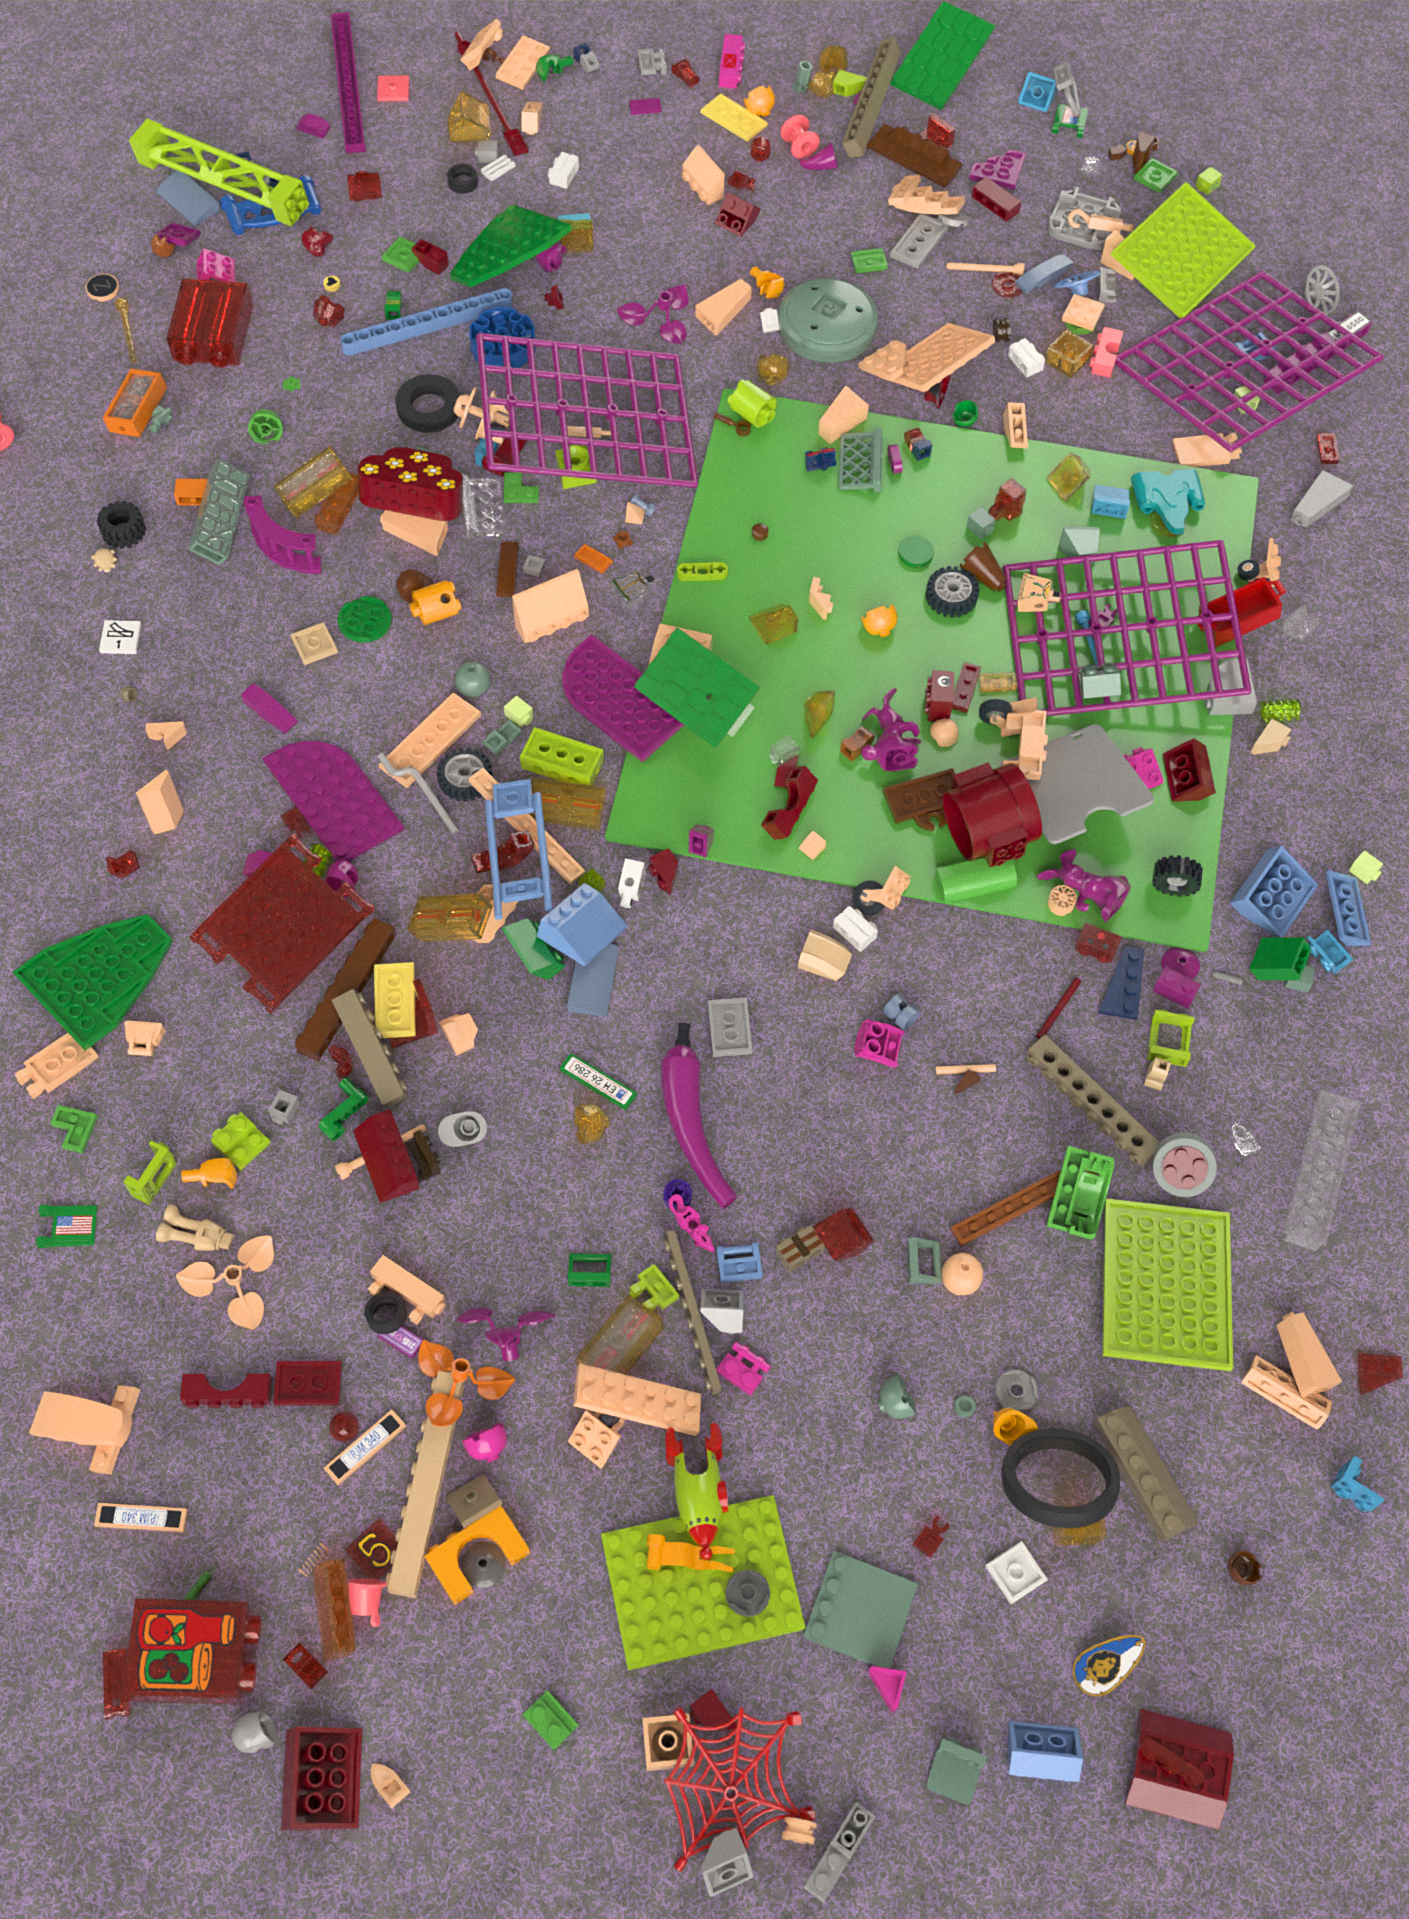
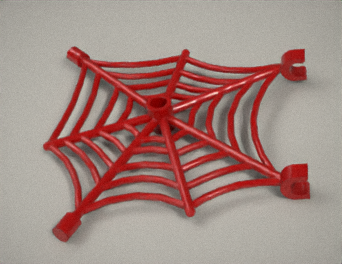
M681 1707L673 1711L679 1723L682 1722L684 1725L683 1743L678 1761L669 1777L664 1779V1783L667 1785L673 1801L682 1838L684 1855H680L674 1864L678 1871L681 1872L688 1863L687 1859L710 1848L712 1844L710 1843L694 1850L699 1841L713 1834L735 1829L722 1828L705 1834L712 1823L737 1822L738 1828L736 1829L740 1832L744 1847L748 1849V1841L760 1829L772 1822L785 1819V1817L800 1818L806 1821L815 1820L812 1806L797 1810L788 1795L781 1773L780 1755L785 1730L788 1725L802 1724L799 1711L787 1713L786 1718L782 1720L764 1721L745 1714L744 1708L741 1707L736 1716L728 1722L715 1727H700L688 1723L686 1720L687 1716ZM744 1717L758 1724L782 1725L775 1734H762L742 1727V1721ZM737 1720V1727L731 1733L719 1739L707 1740L699 1738L692 1729L718 1730L729 1726ZM688 1731L694 1740L693 1748L685 1768L675 1780L672 1778L684 1756ZM741 1731L756 1737L770 1738V1740L764 1747L753 1746L740 1741ZM735 1734L734 1743L722 1749H705L701 1743H720ZM778 1737L777 1774L782 1791L791 1808L783 1806L776 1796L769 1778L768 1760L770 1747ZM739 1745L748 1749L760 1750L755 1758L746 1757L738 1754ZM698 1746L701 1751L698 1761L687 1779L681 1781L688 1771ZM733 1748L732 1757L724 1761L714 1762L709 1755L723 1753ZM764 1754L766 1782L772 1797L777 1803L766 1800L759 1787L757 1777L758 1763ZM703 1757H705L708 1765L704 1773L695 1783L689 1782L697 1771ZM737 1758L750 1762L745 1770L736 1766ZM731 1762V1766L726 1769L719 1770L717 1765H725ZM753 1767L755 1787L760 1798L755 1797L749 1787L747 1774ZM710 1768H712L715 1772L713 1781L709 1785L700 1784ZM730 1771L729 1781L727 1782L722 1773ZM735 1771L741 1774L734 1782ZM718 1778L723 1785L722 1787L714 1786ZM743 1779L748 1794L737 1790V1786ZM671 1785L679 1787L686 1806L692 1836V1843L688 1849L682 1817ZM683 1787L692 1788L701 1810L704 1825L696 1837L689 1802ZM697 1789L705 1790L710 1800L712 1814L708 1820L706 1819L703 1803ZM729 1789H733L731 1793H727ZM710 1791L724 1794L716 1808ZM737 1797H740L746 1800H743L740 1803L736 1804L735 1799ZM727 1800L731 1802V1805L723 1806ZM750 1801L756 1802L739 1813L738 1808ZM761 1804L770 1807L761 1810L744 1824L742 1823L741 1818L751 1809ZM726 1809L733 1810L735 1818L715 1819L719 1811ZM776 1809L790 1813L767 1820L746 1836L744 1829L762 1814Z

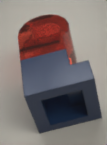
M918 427L904 432L905 442L917 461L931 456L932 443L930 440H926Z

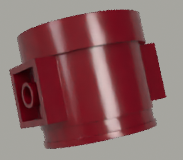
M989 762L955 774L953 776L952 790H947L942 795L943 811L950 834L959 852L967 861L971 862L976 858L985 857L989 867L1001 866L1006 861L1021 858L1025 855L1026 845L1039 840L1042 836V820L1035 795L1025 775L1014 763L992 769Z

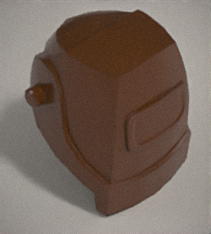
M409 569L401 572L396 581V590L404 601L413 603L412 591L432 585L434 582L422 572Z

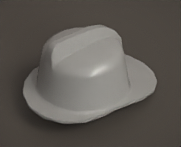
M475 1111L449 1115L440 1122L438 1127L440 1140L451 1147L477 1143L485 1137L487 1132L485 1118Z

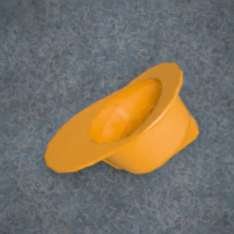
M1007 1407L998 1412H993L995 1416L993 1419L994 1435L1009 1446L1019 1437L1038 1430L1035 1421L1013 1408Z

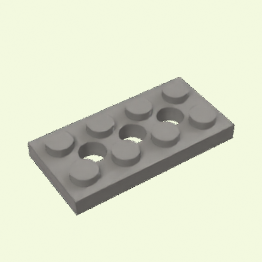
M920 213L893 248L890 257L919 269L947 232L949 225Z

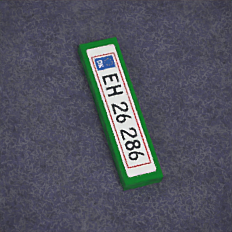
M570 1053L559 1068L564 1074L625 1111L637 1097L636 1092Z

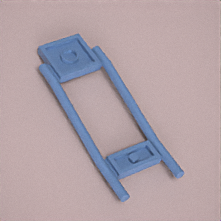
M530 779L494 784V801H485L495 919H502L501 902L509 903L540 898L542 895H544L545 911L550 912L553 910L541 793L536 792L532 795ZM535 811L542 879L538 877L506 882L500 885L494 817L497 819L534 813Z

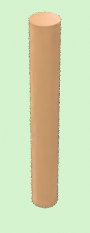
M996 1065L936 1066L935 1069L936 1074L966 1073L968 1070L973 1073L996 1072Z

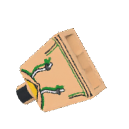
M1024 573L1018 597V611H1046L1049 601L1060 602L1061 591L1051 590L1052 581L1049 579Z

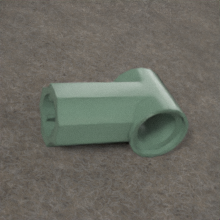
M807 60L799 63L796 80L793 84V90L801 92V94L805 93L811 82L810 76L813 66Z

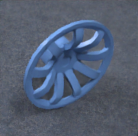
M1093 270L1080 273L1056 282L1053 287H1068L1071 289L1072 295L1084 296L1089 293L1087 286L1089 280L1099 276L1102 272L1101 270Z

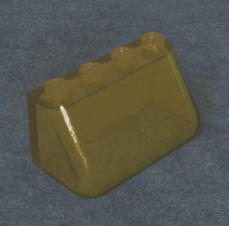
M461 90L448 115V140L453 143L488 140L492 132L490 129L489 105Z

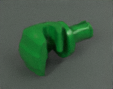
M553 54L542 56L536 63V72L542 82H546L549 68L552 67L554 74H560L564 67L573 65V58L571 55L563 58Z

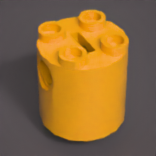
M444 580L412 591L414 602L409 604L412 616L414 618L419 616L422 624L425 626L457 615L459 609H461L459 599L454 597L453 592H455L452 581ZM440 596L446 598L447 604L441 602Z

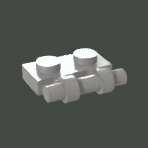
M652 48L637 50L641 75L656 74V70L661 71L662 75L667 73L666 57L662 49H658L657 52H653Z

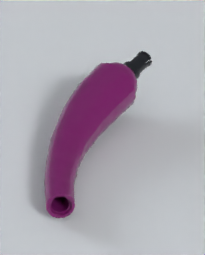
M678 1023V1034L674 1047L670 1048L661 1060V1088L666 1112L676 1139L691 1167L720 1207L725 1209L736 1200L737 1195L716 1165L704 1134L700 1110L699 1083L701 1064L696 1053L690 1048L689 1034L691 1025L688 1023Z

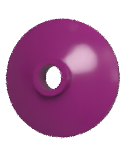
M1171 948L1164 953L1161 959L1163 970L1167 967L1190 979H1194L1200 970L1197 956L1188 949Z

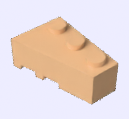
M845 386L820 419L818 434L829 444L833 443L841 437V434L849 432L867 420L869 405Z

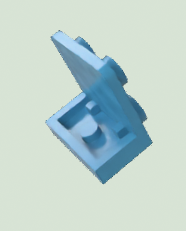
M1329 930L1325 931L1315 940L1310 935L1307 937L1312 955L1315 958L1317 956L1320 957L1321 965L1327 972L1331 970L1333 974H1336L1353 961V958Z

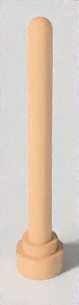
M967 263L946 264L947 269L1008 272L1019 277L1024 274V263H1017L1014 266Z
M419 1125L402 1134L403 1142L405 1143L414 1138L413 1133L419 1130L422 1133L425 1132V1125ZM361 1156L350 1163L341 1162L334 1167L337 1173L340 1174L341 1180L349 1177L352 1170L365 1164Z

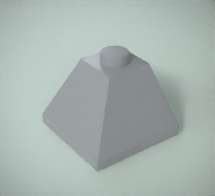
M701 1288L700 1312L720 1332L728 1334L742 1333L743 1290Z
M736 1828L724 1831L713 1839L701 1866V1872L710 1897L754 1877L747 1852Z

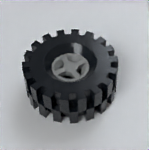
M1169 855V858L1162 857V860L1158 859L1154 864L1153 887H1156L1157 891L1162 890L1163 894L1169 893L1170 896H1190V893L1194 895L1201 888L1203 867H1201L1200 863H1196V860H1190V857L1181 858V855H1177V857Z

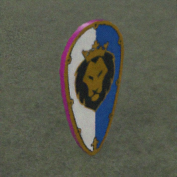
M1137 1635L1119 1636L1083 1651L1076 1658L1073 1665V1677L1077 1686L1084 1693L1091 1696H1103L1110 1693L1123 1682L1139 1663L1145 1650V1639Z

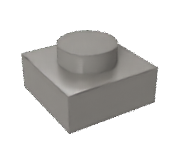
M528 555L523 566V573L540 577L546 564L545 559Z

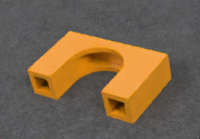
M502 1506L497 1507L468 1525L459 1533L457 1531L451 1533L446 1538V1542L440 1546L438 1544L428 1549V1554L424 1556L454 1605L474 1593L461 1572L458 1563L460 1552L468 1542L476 1538H487L494 1541L500 1547L511 1566L530 1554V1549Z

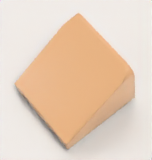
M812 831L800 845L799 849L814 860L826 849V841Z

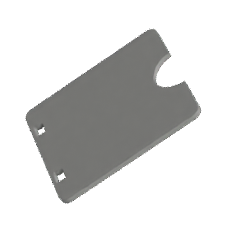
M1098 724L1090 725L1047 743L1043 747V750H1046L1045 762L1042 761L1040 780L1027 779L1039 807L1042 833L1051 844H1058L1086 832L1085 819L1094 811L1102 809L1112 810L1123 817L1154 802L1153 794L1104 729ZM1082 736V738H1079L1075 741L1072 740L1073 738ZM1018 755L1006 761H1018Z

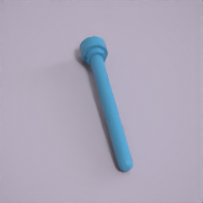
M1086 610L1078 612L1075 615L1077 624L1083 629L1090 628L1089 621L1091 617L1089 612ZM1091 635L1086 636L1095 665H1098L1094 639Z

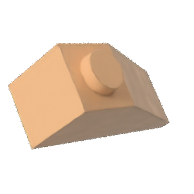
M543 102L526 103L522 111V132H526V134L538 132Z
M1008 402L1003 413V422L1010 447L1028 448L1025 403Z

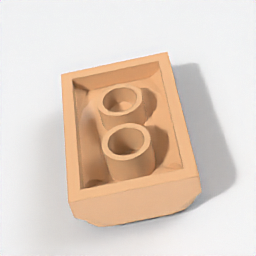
M497 18L477 33L460 59L467 66L468 70L477 66L485 49L489 48L494 43V40L497 42L503 36L501 23Z

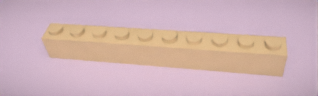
M438 1371L437 1377H433L431 1390H434L433 1394L445 1393L449 1396L454 1381L451 1378V1373ZM465 1381L457 1383L452 1398L461 1401ZM428 1417L423 1420L421 1432L424 1435L422 1441H418L416 1453L419 1456L417 1462L413 1463L411 1475H414L413 1482L408 1484L406 1497H409L407 1506H403L401 1519H404L402 1528L397 1530L396 1541H398L397 1550H393L391 1555L393 1568L392 1572H388L386 1577L390 1594L417 1598L425 1562L424 1556L428 1549L456 1422L446 1427H436L431 1424Z

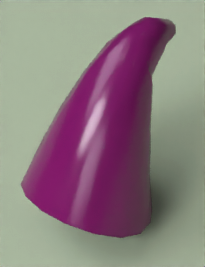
M831 142L809 159L799 160L800 166L804 169L829 170L838 168V162Z

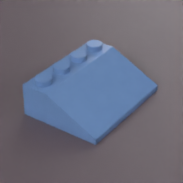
M1281 845L1268 849L1230 904L1241 916L1276 937L1281 938L1317 888L1318 883Z
M584 883L541 919L537 937L585 966L625 931L627 924L599 891Z

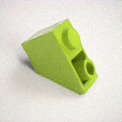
M839 70L833 81L832 93L845 97L858 94L862 91L867 77Z

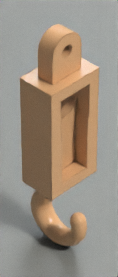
M1080 209L1072 210L1068 215V222L1074 228L1080 227V224L1073 222V216L1079 214L1089 226L1088 228L1110 232L1116 230L1119 233L1121 230L1133 231L1134 225L1123 223V219L1091 214V217H1089Z

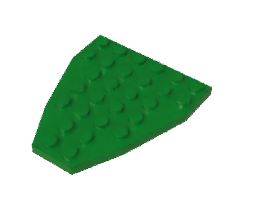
M514 204L509 205L505 211L496 215L466 249L449 274L450 278L465 286L473 287L549 249L573 230L571 224Z
M148 914L103 925L44 948L14 970L13 974L74 1041L86 1051L120 1024L155 976L173 941Z

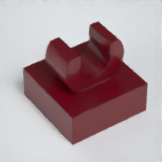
M557 285L551 287V293L545 294V301H548V306L564 309L563 295Z

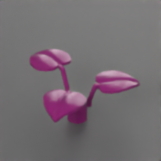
M686 284L679 285L666 291H661L658 300L654 301V304L647 313H645L644 307L639 303H628L618 307L617 313L626 324L637 326L645 322L644 317H647L657 305L661 311H666L667 321L666 324H662L660 327V336L670 343H683L686 339V328L678 320L670 322L669 309L671 306L675 310H680L688 305Z
M474 1308L461 1314L456 1318V1321L475 1323L483 1319L487 1320L491 1330L485 1332V1337L500 1347L503 1361H512L519 1358L517 1345L520 1344L521 1328L524 1325H534L548 1318L555 1317V1314L546 1311H530L517 1318L519 1321L518 1327L495 1328L489 1316L493 1314L491 1309Z

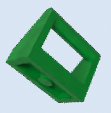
M570 1253L568 1286L611 1287V1254ZM574 1262H607L606 1273L573 1272Z

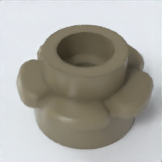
M131 685L124 686L120 691L122 701H125V703L134 702L137 697V690Z

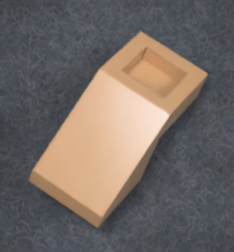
M813 577L809 603L821 618L826 620L828 613H831L833 603L830 602L831 595L822 593L823 586H820V578Z

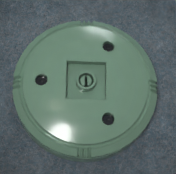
M816 278L802 282L785 295L780 305L779 332L783 341L795 353L813 361L835 363L853 359L870 347L876 335L878 312L874 301L863 289L844 280Z

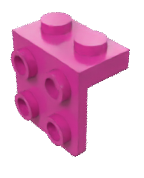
M1139 747L1132 750V754L1128 756L1127 754H1122L1148 789L1163 783L1164 780L1152 748L1143 749Z

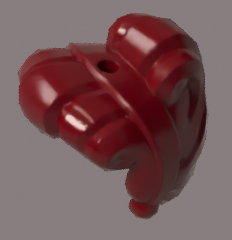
M310 226L309 230L302 233L301 241L310 254L321 257L325 254L324 248L333 241V234L327 231L319 233Z

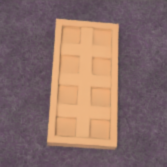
M523 35L497 71L496 78L524 90L536 73L537 61L540 57L549 54L550 47Z

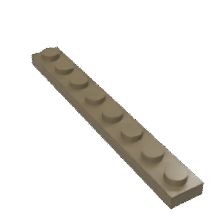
M675 1230L667 1231L666 1239L663 1240L666 1252L670 1251L672 1257L669 1259L670 1267L677 1274V1278H675L676 1288L681 1290L683 1297L680 1298L683 1310L687 1309L689 1317H686L689 1330L693 1329L695 1337H692L694 1349H699L701 1357H698L700 1369H705L707 1376L704 1377L705 1387L707 1390H711L712 1395L721 1393V1384Z

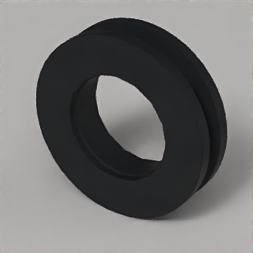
M426 374L413 377L406 381L397 391L396 407L398 417L405 426L417 432L433 433L444 430L458 419L457 414L454 412V407L460 396L459 391L453 382L439 375ZM426 394L440 396L445 401L442 408L431 413L419 412L412 407L415 399Z

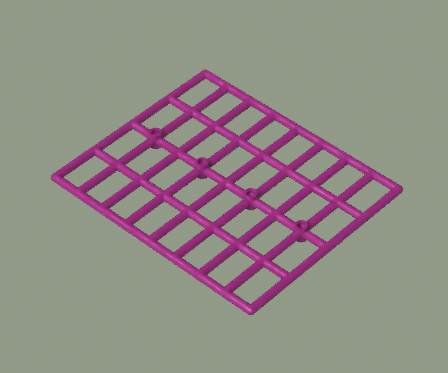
M1260 271L1188 313L1184 318L1176 320L1118 354L1114 364L1227 451L1233 452L1383 360L1384 355L1264 271ZM1262 278L1284 293V295L1273 301L1251 286V284ZM1245 289L1266 305L1257 311H1253L1232 295ZM1291 298L1311 312L1313 316L1308 319L1305 317L1298 319L1282 308L1280 304ZM1226 299L1248 316L1235 322L1216 308L1215 305ZM1273 309L1296 326L1283 332L1263 318L1262 315ZM1208 310L1230 327L1217 333L1196 316ZM1321 319L1343 336L1334 342H1330L1309 327V325ZM1255 320L1277 337L1271 341L1269 339L1260 340L1243 326ZM1190 321L1210 335L1211 338L1199 344L1178 327ZM1237 331L1259 348L1246 354L1224 337ZM1172 332L1193 347V349L1180 355L1159 338ZM1295 333H1307L1325 347L1313 354L1290 336ZM1350 340L1372 355L1373 358L1361 364L1340 349L1339 346ZM1284 341L1307 358L1295 365L1272 347ZM1153 342L1173 357L1174 360L1162 366L1140 349ZM1219 342L1241 359L1234 363L1231 361L1223 362L1206 348ZM1332 351L1355 367V369L1343 375L1320 358ZM1134 353L1153 367L1155 371L1143 377L1122 360ZM1197 353H1201L1222 370L1210 377L1187 359ZM1259 355H1270L1287 367L1288 370L1276 376L1254 360V358ZM1314 362L1337 380L1325 387L1304 372L1302 368ZM1181 363L1203 381L1197 385H1187L1169 372V370ZM1248 363L1270 381L1257 387L1235 371V369ZM1295 373L1316 388L1318 392L1306 398L1283 380ZM1163 375L1183 390L1184 393L1171 399L1150 383V381ZM1222 377H1233L1251 392L1239 399L1216 381ZM1210 385L1232 403L1220 410L1197 392ZM1274 385H1278L1300 403L1287 409L1264 391ZM1258 396L1281 414L1268 421L1248 406L1246 402ZM1185 399L1188 401L1195 399L1212 412L1213 415L1201 422L1180 406L1179 403ZM1239 407L1262 424V426L1250 433L1226 414ZM1221 419L1243 437L1230 444L1210 429L1208 425Z
M484 333L476 335L487 465L489 470L690 488L698 487L678 354ZM483 341L502 342L504 367L485 365ZM508 343L527 345L529 369L511 367ZM533 346L550 347L552 349L554 372L536 370ZM558 348L576 350L579 374L561 373ZM583 351L601 353L604 377L586 375ZM608 354L625 355L628 379L610 378ZM632 356L649 358L652 382L635 380ZM656 359L673 360L677 384L659 383ZM486 372L505 374L506 399L488 397ZM512 375L530 376L532 401L517 400V397L513 394ZM537 377L555 379L557 404L539 402ZM562 380L580 381L583 406L568 405L563 395ZM587 382L605 384L608 408L590 407ZM612 385L629 386L632 411L618 410L613 401ZM636 387L654 389L657 413L639 412ZM660 390L678 391L681 416L667 414V411L663 409ZM489 404L505 406L509 415L510 431L491 430ZM515 407L533 408L536 434L517 432ZM540 409L554 410L559 416L561 436L543 435ZM566 412L584 413L586 438L568 437ZM591 414L605 415V418L610 423L612 441L593 438ZM616 417L634 419L637 443L619 442ZM640 419L654 420L655 424L659 426L661 445L643 443ZM665 421L683 424L686 448L668 446ZM492 437L511 439L513 465L494 463ZM518 439L537 441L539 467L520 465ZM544 442L562 443L565 469L546 468ZM569 444L588 446L591 472L572 470ZM595 447L613 448L616 474L600 473L597 471ZM620 449L638 450L641 476L623 475ZM645 451L663 453L666 478L648 477ZM669 453L687 455L691 480L673 479Z
M1223 540L1006 564L1003 566V572L1007 578L1005 592L1019 701L1026 700L1024 680L1044 678L1048 709L1041 711H1046V717L1251 694L1252 689ZM1218 547L1223 576L1203 578L1198 549ZM1191 551L1195 579L1175 580L1171 557L1172 552ZM1164 554L1168 582L1148 584L1144 556ZM1137 557L1141 585L1121 588L1117 559ZM1110 560L1114 588L1094 591L1090 562ZM1083 563L1087 592L1067 594L1063 565ZM1056 566L1059 590L1061 591L1060 602L1062 604L1065 631L1048 633L1044 627L1043 612L1035 611L1037 634L1018 636L1015 607H1018V599L1014 600L1010 571L1030 569V575L1038 576L1037 568ZM1224 583L1230 613L1212 614L1208 610L1204 585ZM1197 586L1201 616L1182 618L1177 588ZM1170 589L1174 619L1157 621V618L1153 615L1150 592ZM1124 594H1143L1146 622L1127 624L1123 601ZM1116 597L1120 625L1102 627L1098 619L1096 598ZM1088 599L1092 621L1091 628L1072 630L1068 601ZM1231 620L1236 650L1216 652L1211 622ZM1201 623L1205 630L1208 653L1188 655L1183 625ZM1176 626L1181 656L1160 658L1156 629ZM1146 629L1150 637L1153 659L1133 661L1128 631ZM1121 632L1125 662L1113 663V665H1117L1118 670L1127 669L1131 700L1111 702L1110 696H1104L1103 703L1083 705L1079 668L1084 667H1078L1074 637L1091 635L1095 642L1098 665H1095V667H1099L1105 663L1101 639L1102 634ZM1066 638L1070 668L1050 670L1047 642L1048 640ZM1037 641V644L1040 645L1043 671L1023 673L1019 643ZM1238 657L1243 688L1223 690L1217 659ZM1210 660L1215 691L1195 693L1190 662ZM1182 663L1187 694L1167 696L1162 665ZM1154 666L1159 697L1139 699L1134 668ZM1071 675L1076 706L1055 708L1051 678Z

